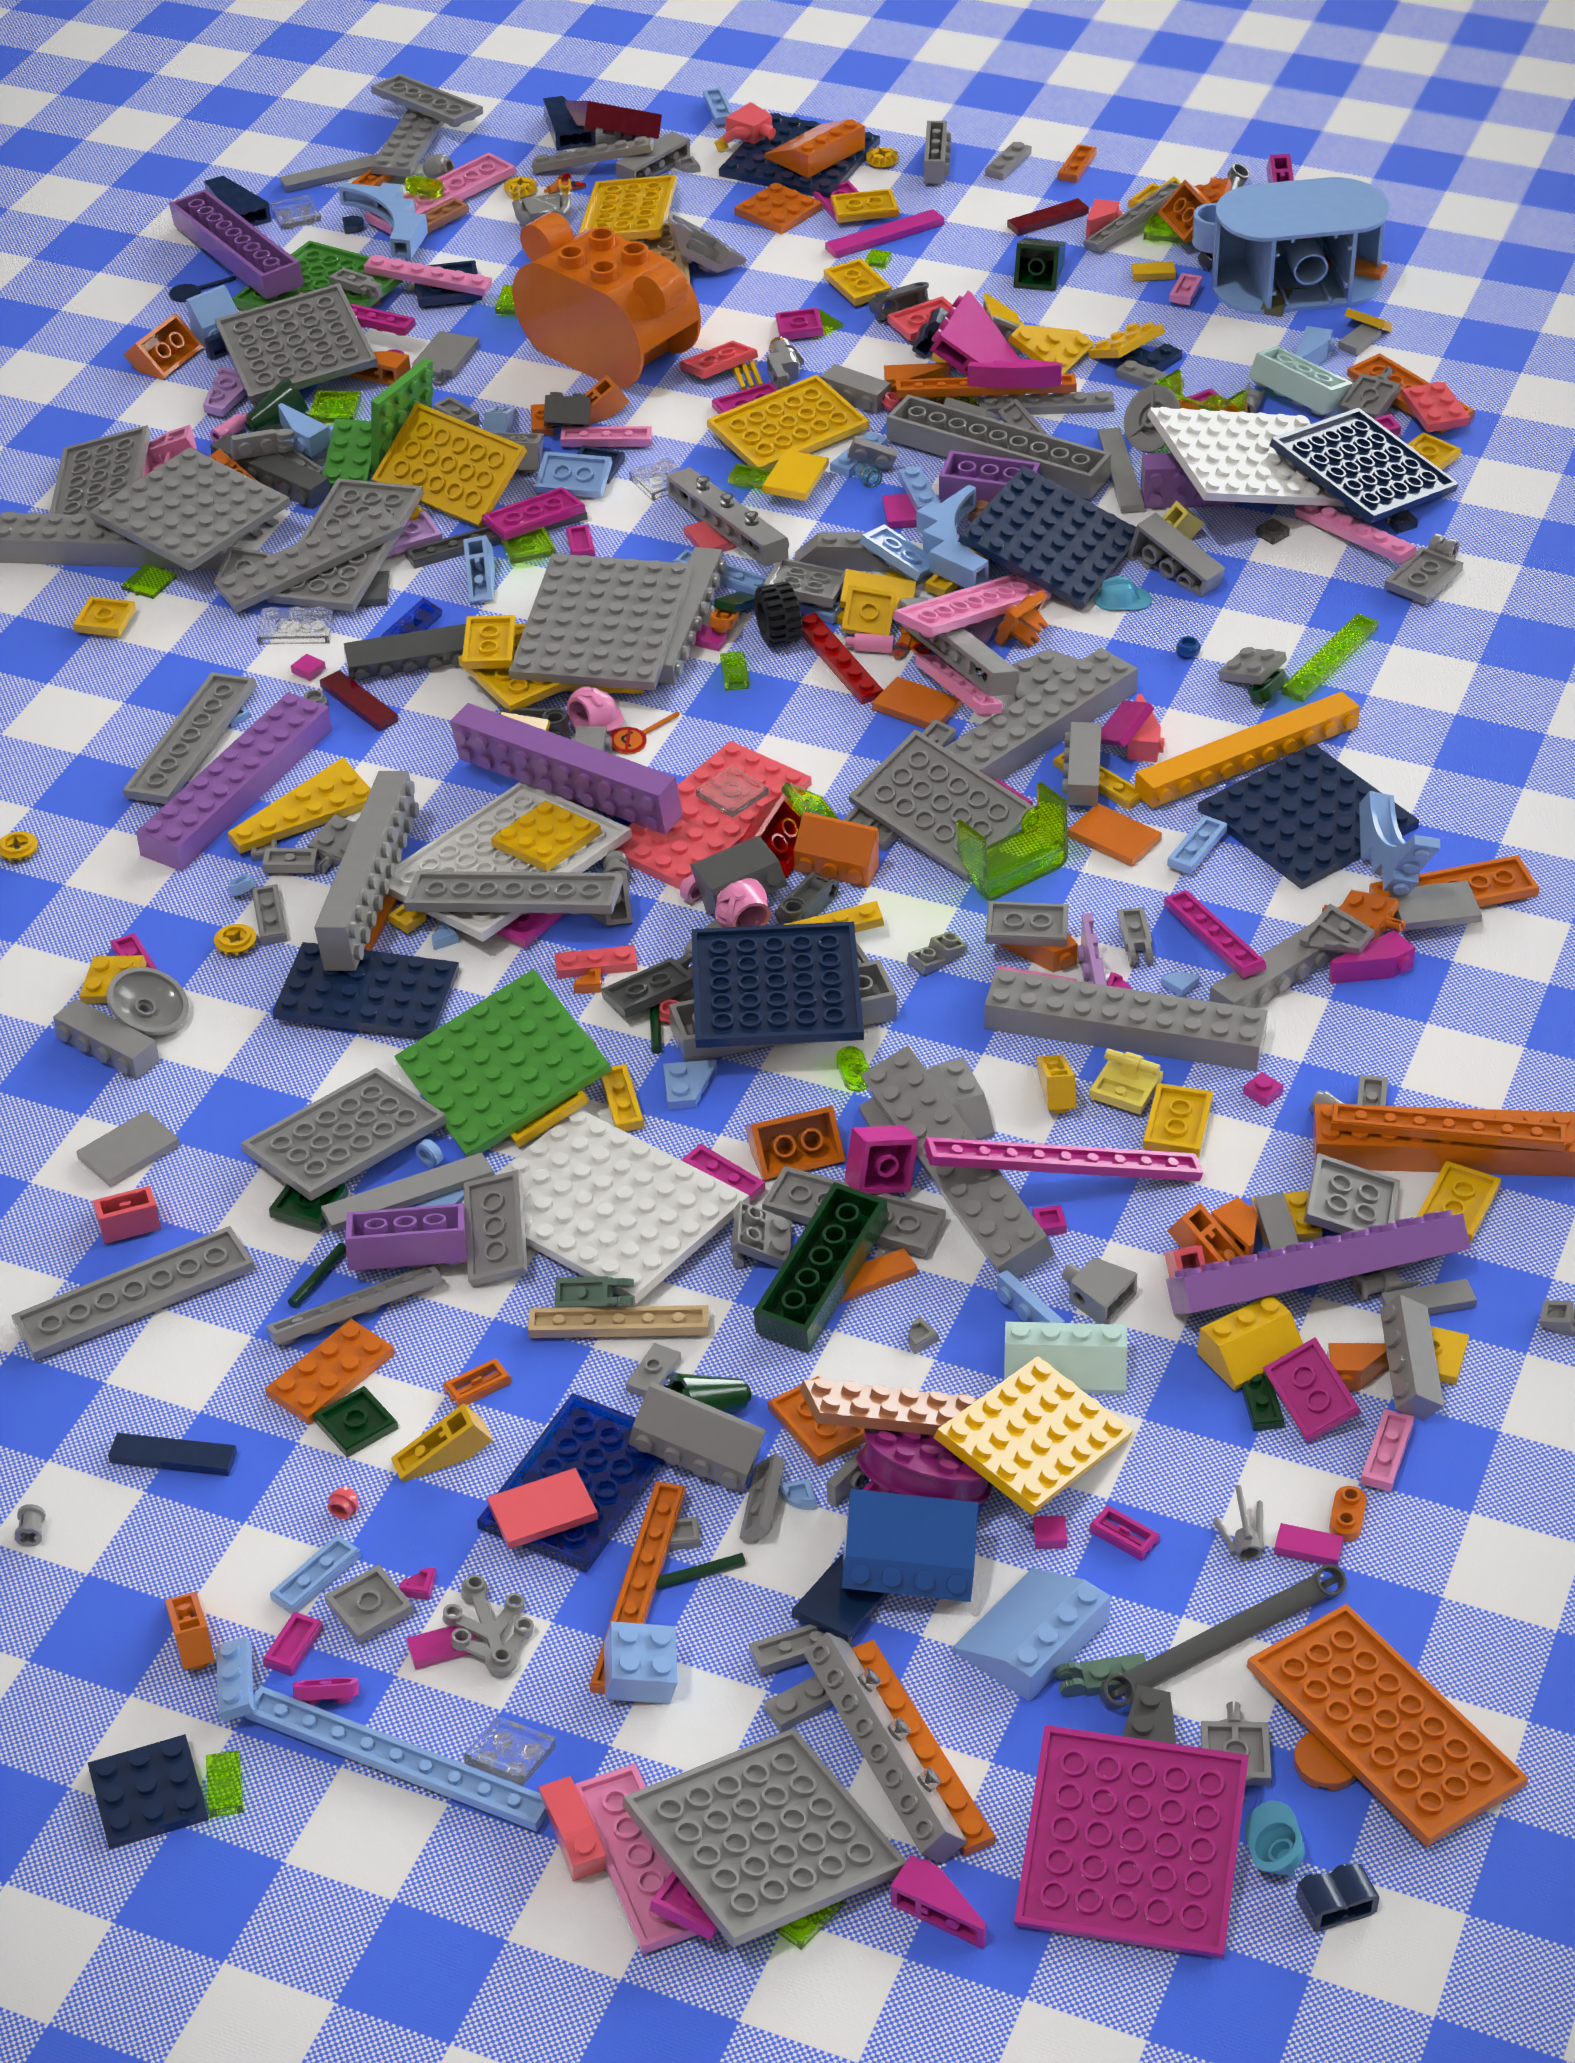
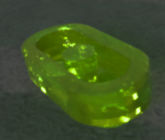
M410 176L404 181L405 190L412 195H423L436 199L444 193V184L441 180L422 176Z
M854 1046L841 1048L836 1054V1065L844 1086L854 1092L866 1090L867 1087L861 1074L870 1068L863 1051Z

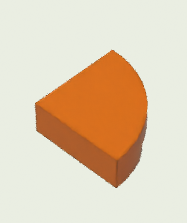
M601 968L590 969L587 971V974L581 978L578 977L573 986L574 994L601 993Z

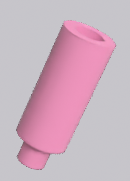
M235 414L212 429L210 437L213 442H216L228 433L235 435L246 428L247 414Z
M855 633V637L846 636L845 646L854 647V651L893 654L895 636Z

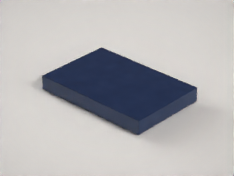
M841 1554L792 1608L791 1617L807 1625L811 1624L821 1632H828L849 1642V1638L858 1632L890 1593L841 1588L840 1581L843 1554Z

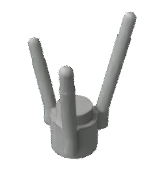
M1236 1485L1237 1501L1243 1528L1235 1532V1537L1232 1540L1220 1519L1215 1517L1213 1521L1227 1543L1230 1555H1237L1242 1561H1251L1260 1557L1262 1552L1265 1551L1263 1543V1502L1261 1500L1257 1501L1256 1532H1254L1249 1525L1241 1485Z

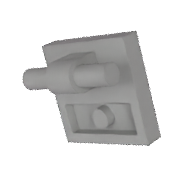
M739 1201L734 1210V1227L731 1235L733 1266L736 1268L743 1267L745 1255L781 1268L790 1253L792 1221Z

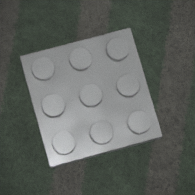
M785 559L776 562L763 586L786 581L795 591L799 603L807 602L815 604L819 608H832L842 591L845 571Z
M1318 1153L1313 1163L1303 1221L1340 1234L1352 1230L1367 1229L1378 1224L1393 1223L1400 1180Z

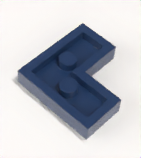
M1166 343L1153 352L1139 347L1120 357V362L1124 363L1126 360H1132L1163 372L1182 359V350Z

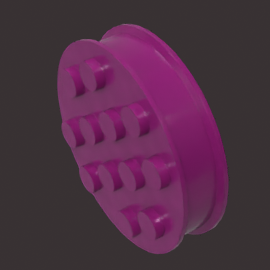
M864 1428L866 1442L858 1450L857 1463L861 1471L882 1488L897 1494L978 1502V1505L989 1498L991 1493L990 1482L934 1439V1435Z

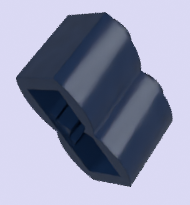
M941 307L935 309L931 313L928 322L923 324L917 332L912 351L924 359L930 357L933 353L930 350L934 344L931 339L948 313Z
M1342 1864L1337 1866L1331 1873H1311L1298 1882L1296 1899L1313 1931H1323L1336 1927L1345 1921H1356L1366 1918L1377 1912L1380 1898L1361 1864Z

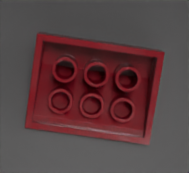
M565 101V105L578 126H583L584 131L596 132V129L603 130L602 134L614 136L615 132L621 133L622 138L633 139V136H645L646 138L659 139L662 114L592 101Z

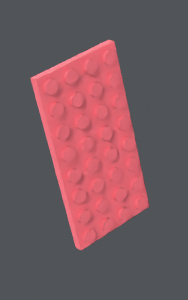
M729 741L678 784L683 816L666 835L631 823L628 828H631L632 838L613 851H621L626 854L629 866L680 890L681 882L693 874L690 864L737 845L763 805L781 794L792 802L812 785L811 776L733 741Z

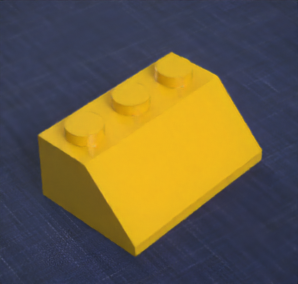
M1272 1294L1201 1327L1197 1354L1235 1391L1241 1388L1244 1382L1248 1381L1249 1384L1250 1379L1255 1375L1261 1374L1263 1376V1367L1299 1347L1303 1342L1291 1312Z

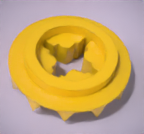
M878 146L876 149L872 148L866 153V161L874 167H890L897 163L898 152L894 151L893 148H886V146L880 148Z
M514 176V179H507V182L504 183V190L507 194L509 185L511 190L516 192V184H519L521 187L519 197H527L537 190L536 180L531 179L529 176Z
M28 832L9 833L0 839V857L2 860L8 859L10 863L14 860L21 862L23 858L30 859L31 855L37 852L38 840L33 834Z
M244 924L225 926L214 936V945L217 951L224 952L226 956L230 954L238 956L241 952L248 953L249 949L255 948V941H257L255 930Z

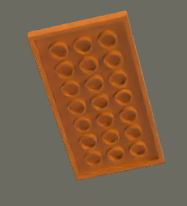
M1347 1603L1248 1658L1246 1667L1426 1847L1527 1786L1529 1777Z

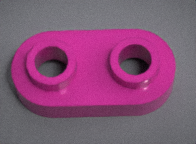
M354 1677L308 1679L292 1684L293 1698L310 1705L318 1704L323 1699H333L334 1703H347L353 1701V1696L359 1694V1680Z

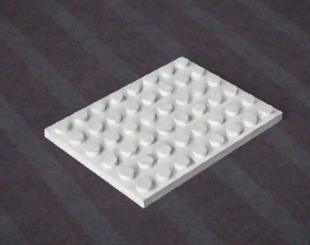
M1166 407L1150 408L1148 411V418L1205 501L1346 507L1341 500L1329 494L1324 487L1312 481L1307 474L1295 468L1290 461L1278 455L1269 446L1273 437L1310 425L1309 420L1305 416L1236 413L1223 410L1207 411L1205 409H1169Z
M519 782L396 866L394 879L390 881L388 895L404 902L416 871L546 872L492 847L491 837L545 800L600 824L602 834L547 872H584L609 852L632 838L631 828L553 793ZM425 911L426 914L483 942L522 915L521 913L512 912L444 913Z
M580 1108L559 1121L495 1174L519 1170L522 1175L527 1246L584 1277L609 1276L613 1278L634 1279V1286L613 1287V1292L617 1295L632 1297L634 1304H637L734 1218V1210L739 1201L750 1204L748 1194Z

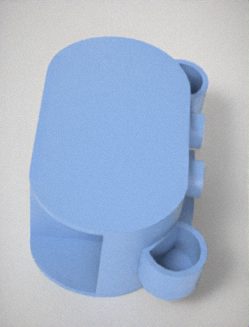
M1325 177L1245 185L1225 193L1217 203L1203 204L1194 210L1192 244L1200 251L1213 253L1212 292L1220 302L1234 310L1248 314H1264V310H1260L1264 302L1266 308L1271 309L1272 296L1276 295L1274 287H1278L1285 302L1284 312L1354 306L1372 300L1381 290L1382 278L1381 280H1376L1354 274L1356 258L1372 261L1376 266H1381L1385 221L1389 215L1390 205L1387 197L1378 188L1363 181L1344 177ZM1325 254H1327L1331 262V269L1328 268V263L1324 256ZM1283 288H1302L1292 289L1289 299H1287Z

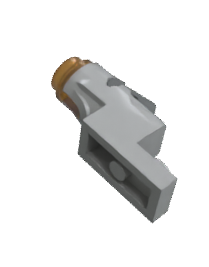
M783 337L773 338L769 345L770 353L767 354V374L772 384L779 390L790 385V381L799 378L800 366L804 364V359L797 352L796 348L791 345L789 340Z

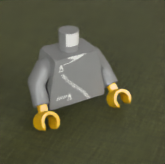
M568 178V185L563 186L561 179H559V189L562 195L558 193L519 199L520 185L516 184V192L512 191L509 185L508 197L513 199L512 205L516 219L527 225L549 212L559 213L566 219L571 213V195L568 194L572 189L571 180Z

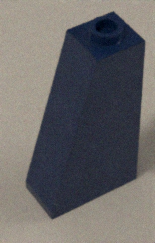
M563 96L543 98L544 117L556 151L596 146L595 132L584 131L583 126H578L565 105V101H568Z
M225 176L204 181L206 190L253 226L271 222L268 201Z

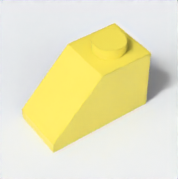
M1177 500L1162 517L1190 540L1205 524L1193 511Z

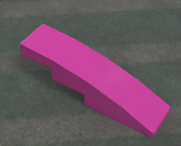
M1018 358L1016 362L994 360L992 364L969 362L968 386L1038 388L1060 386L1062 384V363Z

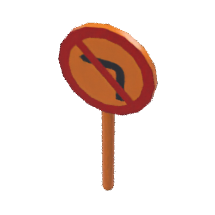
M676 711L642 731L634 727H622L615 730L610 736L612 737V749L621 754L640 752L646 746V734L678 717L680 712Z

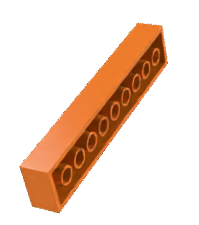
M1314 1104L1312 1124L1314 1160L1319 1153L1367 1170L1440 1172L1445 1162L1449 1161L1486 1174L1575 1177V1112L1374 1106L1566 1124L1565 1152L1331 1130L1333 1104Z

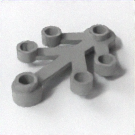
M470 1575L462 1583L461 1597L465 1602L474 1605L480 1623L462 1615V1608L456 1604L445 1606L442 1616L443 1622L448 1626L458 1627L452 1633L451 1645L456 1650L466 1651L485 1660V1665L491 1675L500 1678L507 1677L516 1669L518 1657L515 1653L524 1640L532 1636L534 1623L527 1617L516 1619L514 1634L503 1646L500 1636L514 1617L523 1612L525 1599L518 1593L507 1595L504 1609L494 1621L486 1600L488 1587L486 1581L479 1575ZM471 1634L486 1640L489 1647L471 1640Z

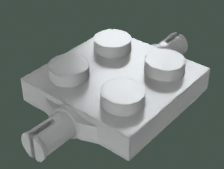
M1386 366L1381 375L1378 376L1361 373L1338 404L1340 411L1347 412L1360 408L1372 418L1383 416L1402 390L1400 383L1389 380L1394 370Z
M333 815L308 844V848H317L318 856L322 859L316 866L320 873L321 871L325 873L333 864L340 865L358 819L353 822Z
M1233 1701L1226 1704L1227 1719L1201 1721V1748L1249 1755L1245 1786H1271L1268 1722H1250L1241 1719V1705L1236 1701L1234 1712Z

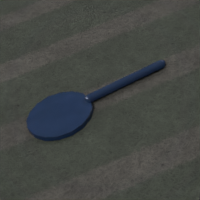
M237 276L200 286L193 284L177 285L170 290L169 296L173 301L186 302V299L201 294L202 289L236 280Z

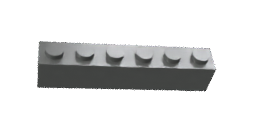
M228 433L211 444V454L220 448L232 459L230 436L233 434ZM272 453L234 460L258 482L308 508L314 509L323 503L330 492L329 477L278 454Z
M466 624L343 643L349 678L352 680H365L369 677L390 676L400 672L410 673L425 668L435 669L450 664L459 665L458 656L463 655Z

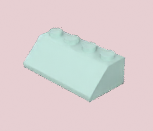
M1278 346L1257 352L1248 378L1255 381L1256 385L1268 387L1274 390L1273 392L1276 395L1292 399V402L1296 405L1307 406L1317 415H1324L1334 411L1352 386V382Z
M1005 1321L1004 1380L1038 1356L1043 1361L1049 1363L1052 1368L1065 1378L1071 1380L1086 1394L1126 1395L1127 1325Z

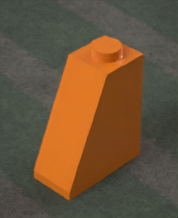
M1068 932L1067 947L1000 944L1002 947L1053 973L1077 965L1078 944Z

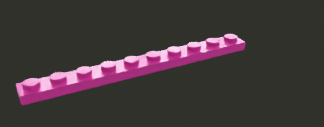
M926 1137L923 1145L929 1164L940 1167L949 1166L1181 1181H1200L1203 1175V1170L1196 1153Z

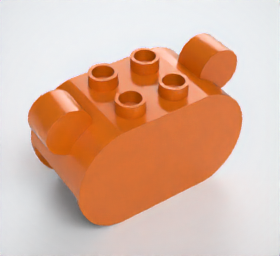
M556 212L546 213L522 228L520 233L521 245L531 262L521 267L515 275L512 287L513 303L524 333L530 342L544 355L599 381L608 375L620 389H625L637 382L642 373L643 366L667 351L684 353L696 344L701 330V313L698 300L688 279L671 260L648 250L646 244L642 242H631L615 235L614 230L608 227L589 228L574 236L569 223Z

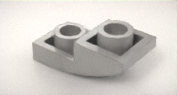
M951 931L931 937L928 947L908 952L907 962L921 974L926 975L955 960L967 950L968 945Z

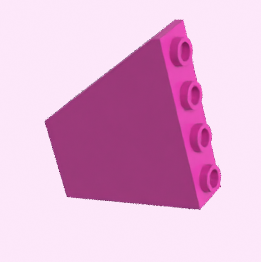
M969 290L963 297L961 295L957 297L931 339L934 344L930 350L967 377L969 362L992 364L994 360L1016 362L1019 358Z

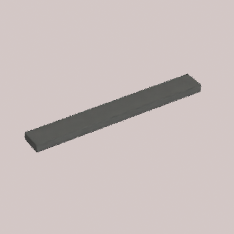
M587 512L506 541L502 540L488 527H483L405 550L406 558L414 569L465 555L463 539L486 535L493 547L587 520Z

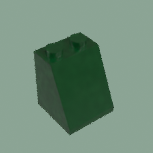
M1024 238L1019 241L1016 249L1013 287L1056 290L1064 266L1066 242Z

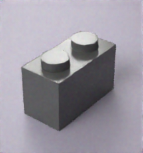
M550 392V395H545L543 426L589 427L590 398L586 397L585 394L573 393L572 396H563L561 392Z

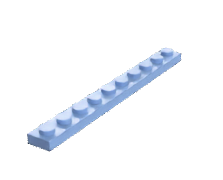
M260 1686L253 1696L254 1713L245 1715L246 1719L537 1832L547 1816L546 1808L538 1792L266 1687Z

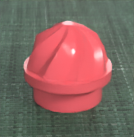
M350 1487L338 1488L328 1497L329 1503L327 1508L337 1518L348 1519L351 1514H355L358 1510V1494Z

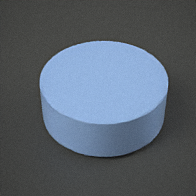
M244 874L230 881L227 887L232 896H238L250 891L255 886V882L251 875Z
M424 1139L416 1146V1155L425 1166L435 1168L443 1161V1154L433 1141Z

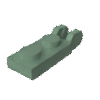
M609 1276L556 1278L555 1308L633 1305L632 1297H613V1287L634 1286V1279L613 1278Z
M1144 1653L1085 1661L1080 1662V1664L1072 1661L1057 1665L1055 1668L1056 1678L1061 1681L1065 1680L1059 1686L1060 1693L1066 1697L1099 1695V1688L1102 1682L1109 1676L1116 1673L1123 1674L1146 1662ZM1112 1680L1108 1685V1693L1121 1687L1123 1684Z

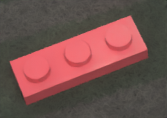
M635 945L554 953L557 979L582 977L588 973V970L593 968H601V975L638 971Z

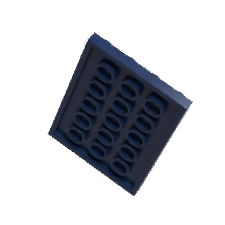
M302 942L274 1006L273 1019L422 1039L438 1028L459 973V962L364 949V957L359 961L356 971L324 970L318 944Z

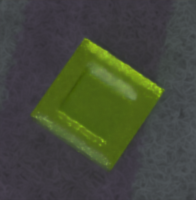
M871 249L865 259V263L870 267L886 269L892 259V252Z

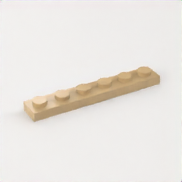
M708 1305L529 1308V1338L708 1335L709 1333Z

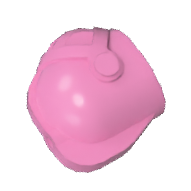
M581 687L574 691L567 702V714L575 731L577 726L607 727V734H610L619 729L624 723V717L614 699L608 693L597 688Z
M746 878L731 883L718 894L715 917L723 928L763 926L770 919L771 911L768 907L765 889L755 879Z

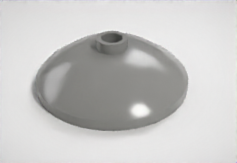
M148 967L125 969L112 979L107 990V1003L114 1017L121 1024L129 1026L145 1035H164L176 1030L182 1025L188 1013V999L183 988L171 976L157 969Z

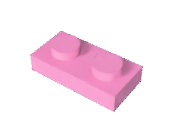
M1181 273L1169 294V302L1177 303L1178 305H1190L1202 285L1203 276Z

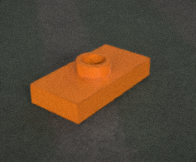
M544 404L531 405L532 433H544V436L554 435V426H543Z

